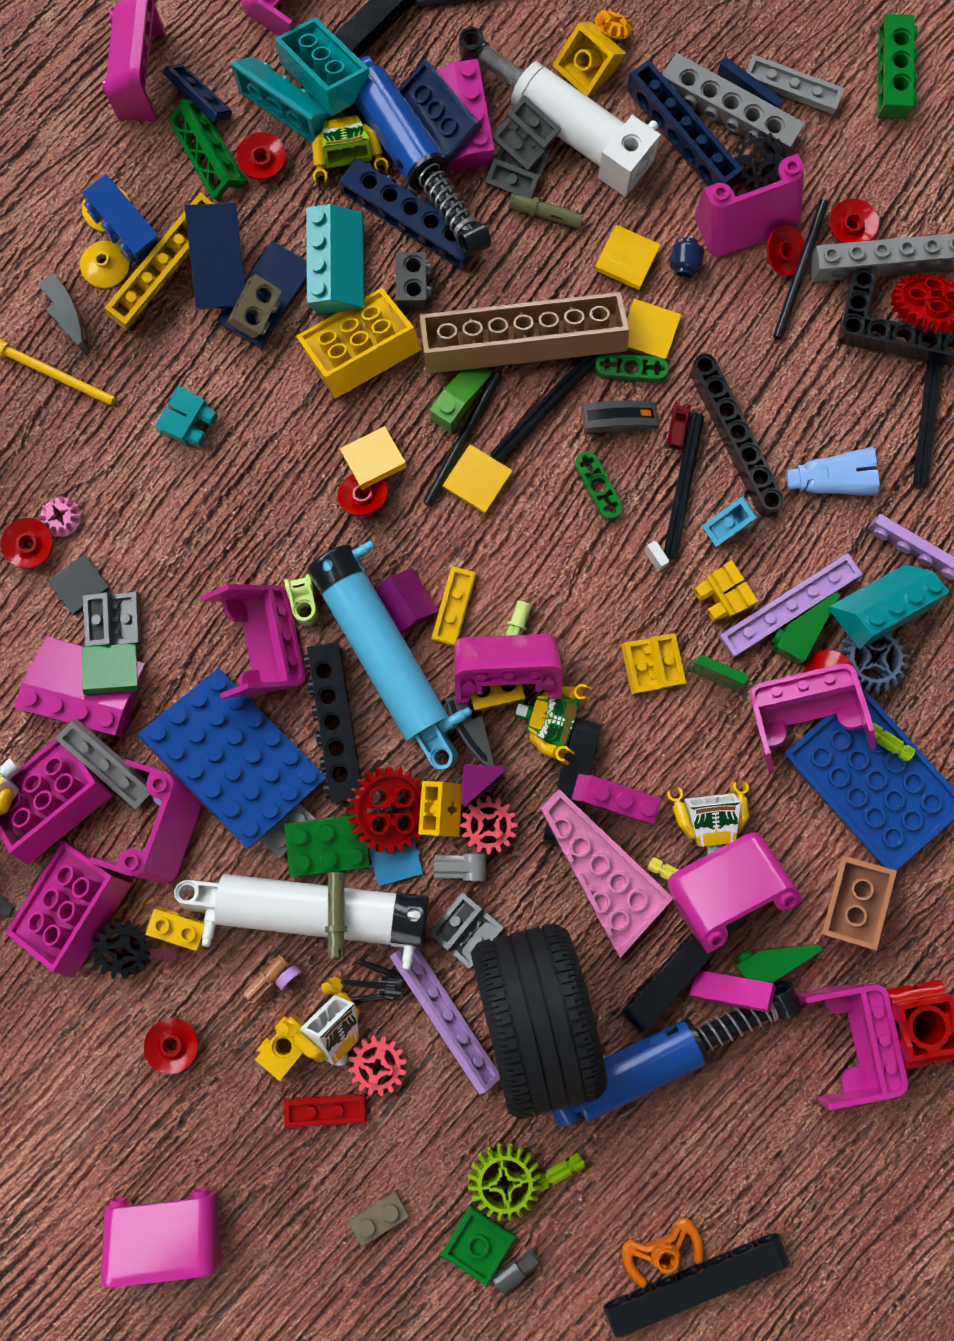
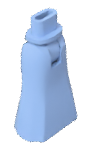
M869 447L836 456L815 459L803 465H798L797 469L786 470L788 490L799 489L800 492L805 490L819 494L877 496L880 482L878 470H874L877 466L875 449Z

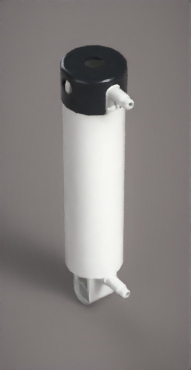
M223 874L219 883L184 880L174 890V896L184 910L205 913V925L202 935L203 947H210L215 925L328 938V932H325V926H328V886ZM344 888V926H347V932H344V940L391 945V947L404 948L402 968L409 971L413 963L414 950H421L424 947L429 909L428 896ZM186 892H195L192 899L182 900Z

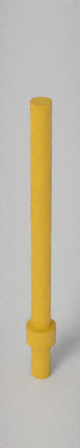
M0 339L1 357L7 356L110 406L115 404V396L28 356Z

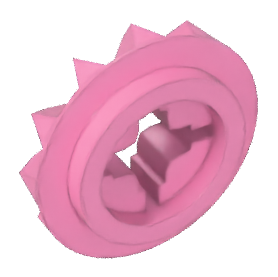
M59 496V498L49 499V502L42 506L39 518L49 528L52 536L65 537L75 532L79 527L81 511L73 500ZM55 509H58L62 513H66L63 515L64 525L57 519L54 520V518L57 516L55 513Z

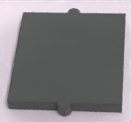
M82 555L48 581L57 593V599L63 601L73 615L83 609L84 595L104 593L110 588L99 574L100 570L95 568L85 555Z

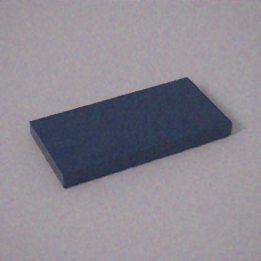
M427 59L418 66L399 88L406 101L446 157L448 164L483 127Z
M236 203L184 205L196 310L234 308L245 287Z
M271 241L245 280L246 285L248 279L257 274L282 290L279 296L281 303L275 313L271 312L268 318L270 325L265 334L251 338L226 323L234 308H226L218 320L219 325L260 349L263 348L307 281V261L274 241ZM258 291V299L266 303L265 294ZM247 313V321L255 325V317Z

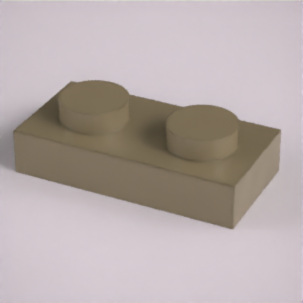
M394 1190L350 1218L348 1223L360 1245L364 1246L407 1219L410 1214L397 1191Z

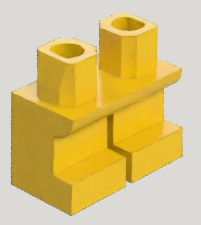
M733 560L707 575L702 583L694 589V593L700 602L711 596L716 603L706 610L712 622L723 618L728 620L758 602L746 582L739 585L744 578Z

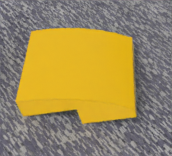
M615 225L594 270L640 290L661 244Z
M675 633L621 644L631 695L686 684Z

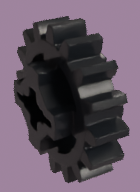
M759 131L756 138H754L752 133H749V140L747 142L744 139H740L743 145L741 149L734 148V151L738 153V157H734L739 165L742 168V165H749L753 169V177L749 176L743 169L739 181L744 178L747 179L745 182L747 187L751 182H754L755 188L758 189L760 182L767 186L769 185L768 180L770 178L774 181L778 180L775 173L778 172V166L781 161L785 159L780 157L785 148L777 147L780 139L778 138L773 142L771 140L772 133H769L766 138L763 137L762 131ZM755 143V149L749 155H743L746 149ZM765 143L774 149L775 155H768L765 151ZM760 148L763 158H766V161L761 162L759 172H757L756 163L752 162V158L757 157ZM769 165H774L771 172L763 176V170Z
M117 919L116 926L112 927L108 922L106 923L105 932L100 929L97 931V936L100 939L92 940V946L96 947V949L91 950V957H98L94 961V966H103L101 974L104 975L111 971L112 979L116 977L117 973H121L122 978L126 979L127 972L130 971L135 976L137 975V966L143 969L146 967L143 959H150V952L147 949L151 948V941H145L148 938V935H145L146 932L140 933L141 924L131 927L130 919H128L126 925H122L120 919ZM116 933H120L118 936L114 938H109L110 936ZM131 935L138 940L140 947L131 941ZM121 945H125L126 949H124L122 953H118L117 949H119ZM103 951L105 954L110 955L112 963L105 958ZM133 960L132 962L123 965L125 962Z

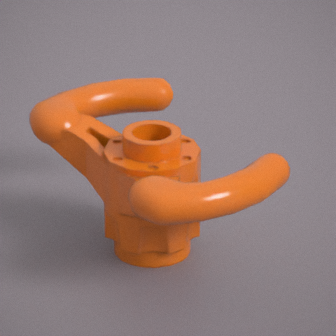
M678 1219L670 1234L657 1238L655 1241L643 1244L630 1239L623 1244L622 1259L625 1269L639 1287L645 1288L648 1282L636 1268L633 1256L635 1255L653 1262L654 1267L658 1268L662 1274L672 1273L679 1268L680 1254L678 1251L685 1234H688L692 1241L693 1261L696 1264L703 1263L704 1248L702 1238L690 1219Z

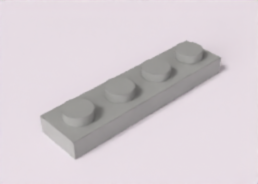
M754 54L746 71L772 92L833 115L845 89Z
M76 718L54 738L133 808L136 809L150 795L146 788L147 780L131 766L125 765V761Z

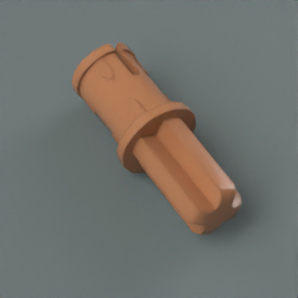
M279 954L264 972H259L260 976L248 987L243 995L250 1003L255 1004L271 986H276L275 982L278 977L292 965Z

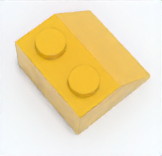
M579 22L552 66L580 92L590 97L613 75L626 53L606 34L601 32L593 22Z

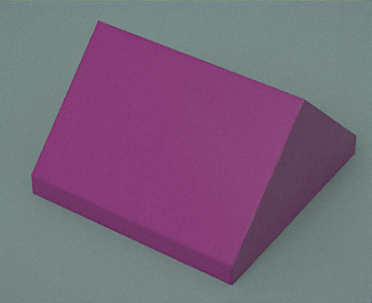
M413 569L389 576L375 589L401 635L439 613V610Z
M464 764L462 806L466 808L505 773L502 766Z

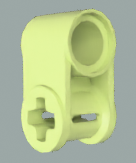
M309 574L305 578L290 581L285 579V587L294 617L303 626L314 625L318 620L319 613L315 600L313 581ZM309 607L312 609L308 617L299 616L303 608Z

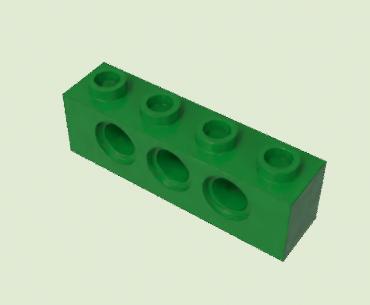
M885 14L878 27L877 118L907 119L912 109L916 108L918 96L914 94V87L917 82L918 73L914 71V64L917 60L918 50L914 48V42L917 38L918 27L914 26L915 15Z

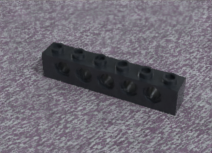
M338 642L307 647L308 654L304 655L305 668L311 671L312 680H308V689L310 696L314 695L316 705L312 706V715L314 721H318L320 731H316V741L318 747L322 746L324 757H320V767L322 773L326 772L328 783H324V793L326 799L330 798L333 804L347 802L348 798H355L356 795L351 789L361 788L357 781L361 779L341 646ZM324 666H329L332 668L331 675L325 679L320 678L319 670ZM329 691L335 692V701L331 704H324L323 695ZM331 717H338L340 719V725L335 730H329L326 725ZM336 742H341L344 745V751L339 756H333L330 751L331 746ZM339 768H345L348 771V777L344 782H337L334 775Z

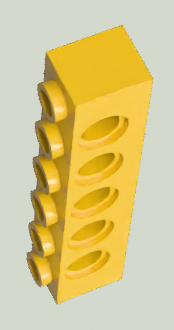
M200 192L190 205L214 203ZM185 211L104 307L105 314L124 330L131 326L190 254Z

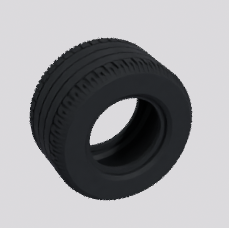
M547 924L541 926V928L527 929L525 933L524 931L509 934V937L503 935L493 938V941L487 939L478 942L470 953L508 1113L518 1119L533 1117V1113L537 1116L550 1112V1109L556 1111L567 1108V1104L569 1107L584 1104V1100L588 1103L599 1099L607 1089L605 1064L588 991L573 942L567 929L557 924Z

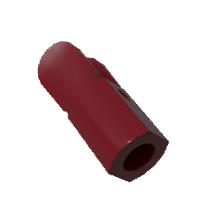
M678 402L674 403L666 447L676 450L684 448L691 405L688 404L686 407L678 405ZM676 415L685 417L684 421L675 420Z

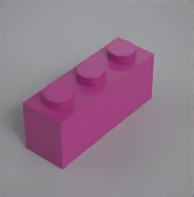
M578 774L571 800L649 824L655 823L661 798L592 775Z

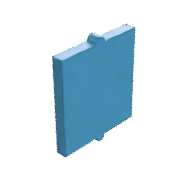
M413 838L411 839L412 847H407L403 844V852L396 851L395 847L392 854L386 853L385 848L382 853L376 852L375 846L369 849L372 860L370 866L374 868L378 886L423 874L418 856L420 851L417 850Z

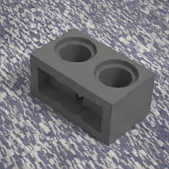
M426 252L396 253V303L401 311L427 310V301H432V285H427V277H432L431 262L426 261ZM412 267H417L420 269L417 272L408 271ZM418 291L420 292V294L417 296H410L409 292Z

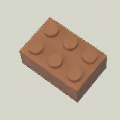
M842 856L822 935L877 951L897 870Z

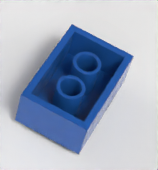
M105 174L82 192L86 201L83 204L92 220L96 224L101 222V226L105 230L104 233L113 244L119 243L118 245L122 250L121 253L130 264L135 262L139 267L160 241L159 236L109 176Z

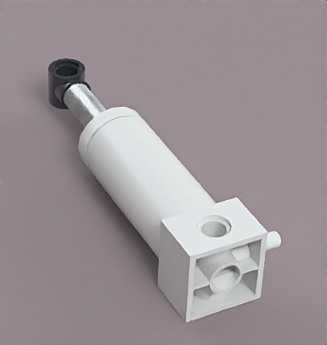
M467 27L461 31L459 35V55L463 61L478 59L480 64L514 87L511 97V104L513 106L516 105L523 95L527 96L561 128L557 137L599 166L598 178L626 197L655 160L661 135L656 132L659 127L658 123L651 121L646 125L634 115L624 123L539 62L535 61L523 71L500 53L493 50L489 43L483 40V34L478 28Z

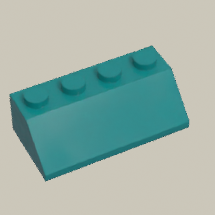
M317 17L274 38L280 64L331 116L340 113L354 104L370 73L369 68Z
M254 57L234 60L231 63L239 93L310 143H313L318 133L323 131V123L326 120L333 119V116L313 99L305 89L297 88L285 75L280 76L274 72L268 63L264 61L261 63Z
M332 204L307 207V304L317 315L365 309L364 214Z
M905 564L834 603L828 609L859 650L934 608L950 591L934 571Z

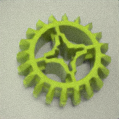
M510 1142L507 1145V1150H502L501 1143H497L496 1152H493L492 1147L488 1146L486 1150L489 1156L486 1157L480 1152L478 1159L481 1163L473 1161L471 1167L477 1172L468 1173V1179L475 1181L468 1184L469 1191H476L471 1196L473 1202L481 1200L478 1204L479 1211L488 1207L486 1215L489 1218L493 1215L494 1211L497 1212L498 1221L502 1220L503 1214H507L508 1220L512 1221L513 1212H517V1215L522 1218L524 1216L522 1207L528 1211L532 1210V1205L528 1200L537 1202L539 1199L538 1195L533 1191L542 1190L541 1184L534 1183L542 1179L540 1172H533L539 1167L536 1161L529 1163L532 1158L530 1152L526 1153L523 1157L521 1156L523 1153L522 1146H519L516 1152H513V1144ZM506 1160L520 1165L524 1169L525 1174L510 1171ZM498 1162L497 1173L489 1176L488 1180H482L485 1171L492 1164ZM502 1169H504L505 1176H507L509 1182L507 1194L501 1182V1177H503ZM522 1183H527L522 1195L512 1201L511 1195L513 1190L517 1187H522ZM489 1189L490 1192H499L504 1202L492 1199L485 1190Z

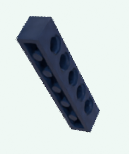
M650 59L633 70L629 75L628 93L651 120L658 123V128L708 186L724 183L730 186L731 189L735 187L739 182L743 168Z
M356 158L340 179V188L343 195L461 271L465 270L475 254L469 257L464 256L459 249L457 240L454 242L447 240L449 237H455L454 233L450 231V225L445 223V218L440 216L433 203L429 201L424 202L411 189H404L399 186L391 176L382 175L369 162H362ZM368 185H374V186H375V187L372 188V189H367V188H366ZM388 198H395V199H396V200L393 201V202H387V201H386ZM409 211H415V212H417V213L414 214V215H407V214H406V213L409 212ZM429 224L437 225V227L432 229L426 226Z

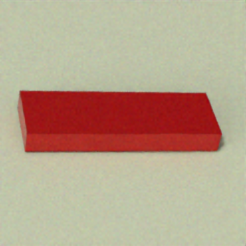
M366 1093L284 1099L285 1128L367 1122Z

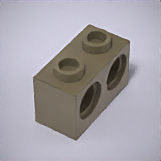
M257 274L253 275L248 279L226 323L251 338H255L260 334L264 335L270 325L268 318L271 312L275 313L281 303L279 296L282 290ZM258 291L265 294L266 303L258 299ZM247 313L255 317V325L247 321Z

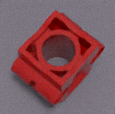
M941 980L917 983L913 987L907 985L886 989L891 1001L905 1070L928 1066L930 1063L939 1064L954 1061L953 995L946 993ZM922 1012L924 1016L923 1027L917 1034H914V1019Z

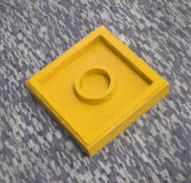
M634 299L627 318L629 327L627 350L643 356L661 357L666 360L681 314Z
M385 426L340 448L361 490L407 468L405 460Z
M469 444L442 487L486 514L513 470Z

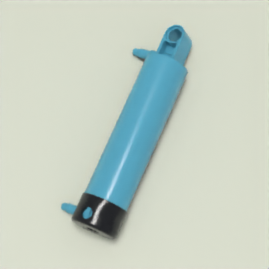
M369 541L354 550L351 545H342L320 555L309 564L307 573L321 597L326 601L406 742L417 739L434 768L443 770L453 767L458 760V753L446 732L467 719L472 714V710L470 707H466L449 717L359 560L375 548V544L373 541ZM441 750H445L449 754L447 764H443L439 760Z

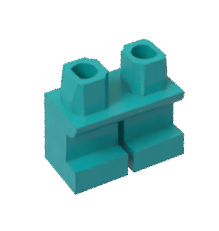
M178 385L167 404L169 408L165 407L155 428L160 435L169 439L173 438L187 447L189 444L201 447L207 436L205 432L198 429L201 422L212 427L218 415L213 409L208 407L204 399Z

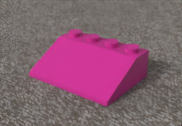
M478 59L453 62L437 71L483 127L451 160L446 172L491 166L494 159V145Z
M46 636L21 683L14 708L65 723H70L76 718L88 729L124 738L138 691L83 695V646ZM137 661L138 689L146 667L145 663Z
M54 739L21 766V769L11 778L19 792L12 800L8 812L0 815V837L10 854L29 865L112 797V794L96 774Z
M62 841L7 929L6 934L52 972L75 978L94 947L92 946V940L99 938L97 931L105 929L106 923L111 919L132 883L113 870L89 863L91 856L68 842Z

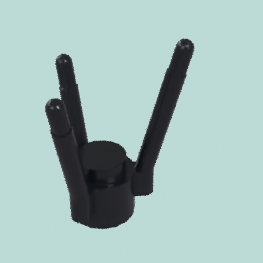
M361 959L357 961L359 965L387 975V977L381 976V983L357 980L341 981L342 985L380 989L379 993H384L350 997L356 1003L375 1000L393 1001L394 997L401 998L403 977L397 975V970H389Z

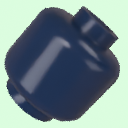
M685 237L682 241L673 245L669 266L674 270L675 275L690 278L701 270L704 248L697 243V239Z

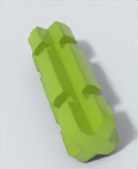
M873 723L875 739L878 744L893 754H898V757L904 761H910L916 752L914 748L908 744L904 745L902 740L887 730L882 731L883 728Z
M576 1153L570 1156L567 1162L563 1160L547 1169V1173L543 1174L542 1172V1179L534 1183L541 1184L542 1190L540 1192H543L550 1188V1184L555 1185L573 1175V1171L578 1172L585 1167V1163L581 1155Z

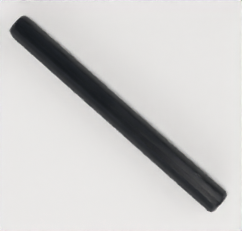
M927 361L913 486L920 488L926 487L929 481L942 369L941 363H934L933 361Z
M583 356L490 452V457L501 463L595 366L599 356Z
M692 413L689 419L664 547V553L668 559H676L678 556L704 422V415L700 413Z

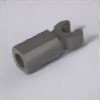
M533 1249L527 1250L517 1261L513 1259L493 1276L495 1285L503 1294L507 1293L526 1277L525 1272L532 1269L539 1262L537 1260L538 1256Z

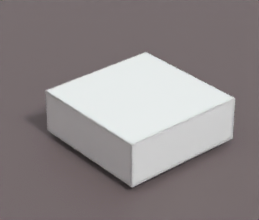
M657 541L647 545L644 552L659 572L667 566L669 559Z

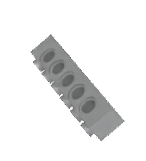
M677 52L662 74L692 110L694 109L705 115L710 121H716L725 126L730 132L737 133L749 140V133H752L754 138H756L759 131H762L763 137L766 138L771 133L769 130L774 131L775 133H772L771 140L774 142L779 138L780 143L777 147L785 148L780 157H787L805 124ZM765 143V149L772 155H775L774 149Z
M954 233L817 245L809 260L812 282L852 279L855 271L862 267L870 268L876 276L954 270Z

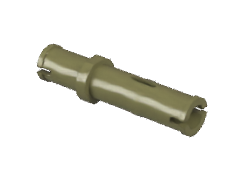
M512 192L508 206L509 209L512 208L528 213L529 217L534 218V216H538L577 229L580 228L584 213L539 201L538 197L534 196L533 199L516 194L515 192Z
M339 872L327 873L328 926H325V932H328L327 958L345 957L344 932H347V926H344L345 873L339 874Z

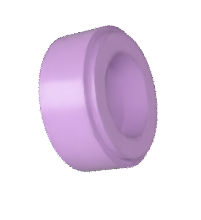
M293 965L278 977L275 984L281 991H284L300 977L302 972L296 965Z

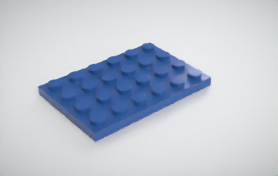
M217 668L138 733V737L222 825L249 850L324 783L326 776L248 697L221 699L220 693L237 686Z
M861 686L872 722L883 728L882 731L887 730L902 740L904 745L908 744L915 749L916 752L910 761L902 760L898 757V754H893L878 744L876 739V749L870 750L864 729L849 730L842 727L836 714L824 717L782 755L882 867L898 870L954 820V788L870 694L864 692V688Z

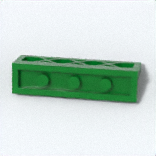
M182 99L168 118V122L212 199L219 200L229 187L242 188L247 181L212 120L191 100ZM182 115L185 118L184 129L181 128L178 122ZM191 133L196 137V149H193L191 145ZM203 153L208 158L207 169L202 165ZM214 173L217 174L221 181L217 188L214 186Z

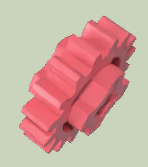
M487 796L486 803H482L478 798L476 799L477 806L474 807L469 804L468 808L471 812L469 814H462V817L467 819L466 823L460 824V827L467 829V832L462 837H470L471 840L468 846L477 844V852H480L482 848H486L487 854H491V849L495 847L499 853L501 852L500 845L503 843L509 846L510 843L507 838H515L516 836L511 832V828L518 826L517 823L511 822V819L516 815L515 813H507L510 807L509 804L504 807L500 806V798L495 803H491L490 796ZM494 808L497 811L494 814H484L481 809ZM498 816L493 825L495 831L488 830L479 835L484 827L482 821L484 819L490 821ZM473 817L478 821V830L474 834L471 831V820ZM505 817L507 824L505 834L500 830V820ZM484 836H493L497 842L483 843L480 840Z
M373 1034L371 1042H368L365 1038L361 1040L362 1048L355 1045L353 1050L357 1056L351 1055L349 1057V1061L354 1063V1065L348 1068V1072H355V1076L351 1081L352 1083L357 1081L361 1083L359 1091L367 1087L369 1088V1096H372L374 1090H378L379 1095L383 1096L385 1088L391 1093L394 1091L393 1083L401 1085L402 1079L398 1075H406L407 1070L401 1067V1065L407 1063V1058H400L404 1049L403 1047L395 1048L397 1040L394 1039L391 1043H388L387 1035H384L380 1041L377 1040L376 1034ZM377 1047L376 1052L372 1055H363L368 1049ZM387 1050L393 1055L395 1062L389 1060L386 1055ZM376 1059H380L381 1065L385 1066L381 1067L379 1071L374 1070L375 1065L371 1064L375 1063ZM360 1067L366 1070L369 1080L363 1076ZM384 1075H393L389 1080L378 1083L379 1079Z

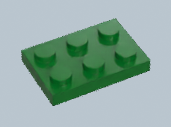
M353 815L284 823L290 877L370 867L368 848H366L367 841L364 843L358 842L357 840L361 833L352 834L351 831L356 825L347 823L349 819L353 818Z

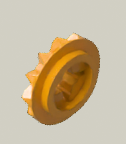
M601 10L596 15L595 25L609 38L626 39L631 35L633 30L632 23L627 20L626 16H622L619 12L615 13L612 10Z

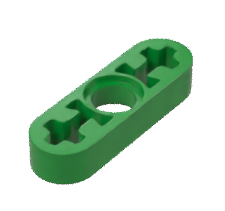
M606 353L600 355L595 364L596 375L605 380L660 383L666 378L669 370L666 360L661 357ZM604 362H609V371H604V367H602ZM618 362H621L620 373H617ZM627 363H635L638 366V372L629 374L625 371L624 366ZM643 364H646V367H645V369H646L645 375L642 374L643 367H644ZM654 365H657L659 370H663L660 371L659 375H655L654 370H651Z
M585 451L580 453L576 458L575 470L595 508L604 520L612 521L617 519L622 511V503L600 461L592 452ZM583 459L587 462H593L590 467L593 475L589 479L586 478L590 474L586 466L581 467ZM595 480H601L605 483L606 488L602 492H595L591 487V483ZM610 493L607 497L608 503L611 506L614 504L616 506L613 514L610 511L605 512L604 510L606 502L603 497Z

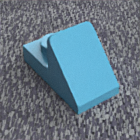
M742 496L702 527L714 545L718 547L739 531L748 528L758 516L745 497Z

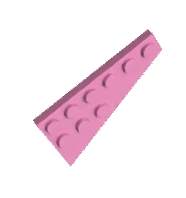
M558 789L540 810L617 956L621 958L673 898Z

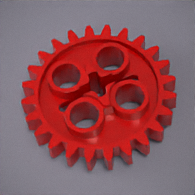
M919 273L918 278L912 274L909 276V279L903 277L901 282H897L891 296L890 305L894 306L892 311L899 312L897 318H906L905 324L913 323L914 329L923 327L925 333L928 329H932L934 334H937L938 330H941L944 334H948L949 329L954 332V284L951 283L952 278L943 280L942 275L935 278L932 273H929L928 277H925L922 273Z
M386 767L383 772L381 768H376L375 776L367 772V781L357 780L361 787L360 789H351L356 796L355 798L347 799L349 803L353 804V808L346 810L347 813L353 814V818L349 819L347 823L356 825L351 833H361L357 841L361 843L367 841L366 848L372 849L375 846L376 852L380 853L385 848L386 853L392 854L394 847L396 851L403 852V844L407 847H412V838L415 840L421 839L417 832L419 831L422 786L417 787L420 782L419 778L411 780L412 772L406 771L403 774L402 768H396L393 773L392 767ZM403 789L406 797L400 803L397 796L399 791ZM378 790L381 797L379 802L374 804L372 795ZM368 808H411L409 812H367ZM404 816L406 824L404 828L400 830L398 827V820L400 817ZM376 817H379L381 825L379 829L374 831L372 822Z

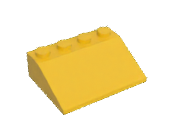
M383 288L365 297V309L338 312L296 336L335 399L422 350L413 325Z

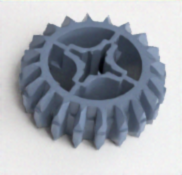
M893 631L876 640L883 645L880 648H875L869 644L859 650L849 635V639L845 638L841 641L845 648H840L838 651L847 656L852 662L864 692L868 693L870 689L873 694H878L880 689L883 692H887L890 690V686L896 687L899 684L897 679L901 680L905 677L901 670L908 669L909 665L904 663L903 660L908 659L910 655L902 654V650L907 645L902 644L899 646L898 641H900L901 636L898 635L893 638ZM856 648V652L860 657V662L858 665H856L854 658ZM880 652V654L876 656L874 663L866 665L872 658V655H875ZM888 652L891 658L890 666L886 662V655L888 654ZM871 670L876 675L879 674L882 679L869 678L863 672Z

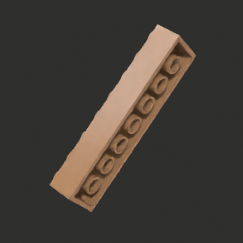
M621 292L419 315L426 374L624 352L628 349L629 327Z

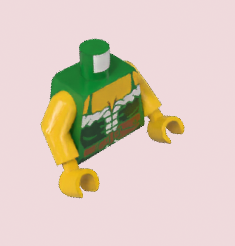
M579 684L576 687L562 686V699H548V693L544 691L542 695H537L534 706L519 702L515 717L529 721L526 732L529 734V739L540 753L558 759L564 765L570 764L564 759L565 754L571 753L574 755V752L567 747V743L580 703L579 700L575 699L585 702L591 699L583 696L584 690L592 689L585 684Z

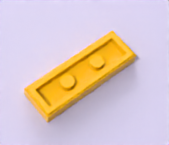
M451 566L431 641L454 647V643L459 639L476 572Z

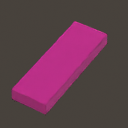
M699 970L694 976L690 996L694 999L770 1013L776 986L769 982Z

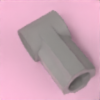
M463 854V856L435 855L434 878H462L464 881H486L487 854Z

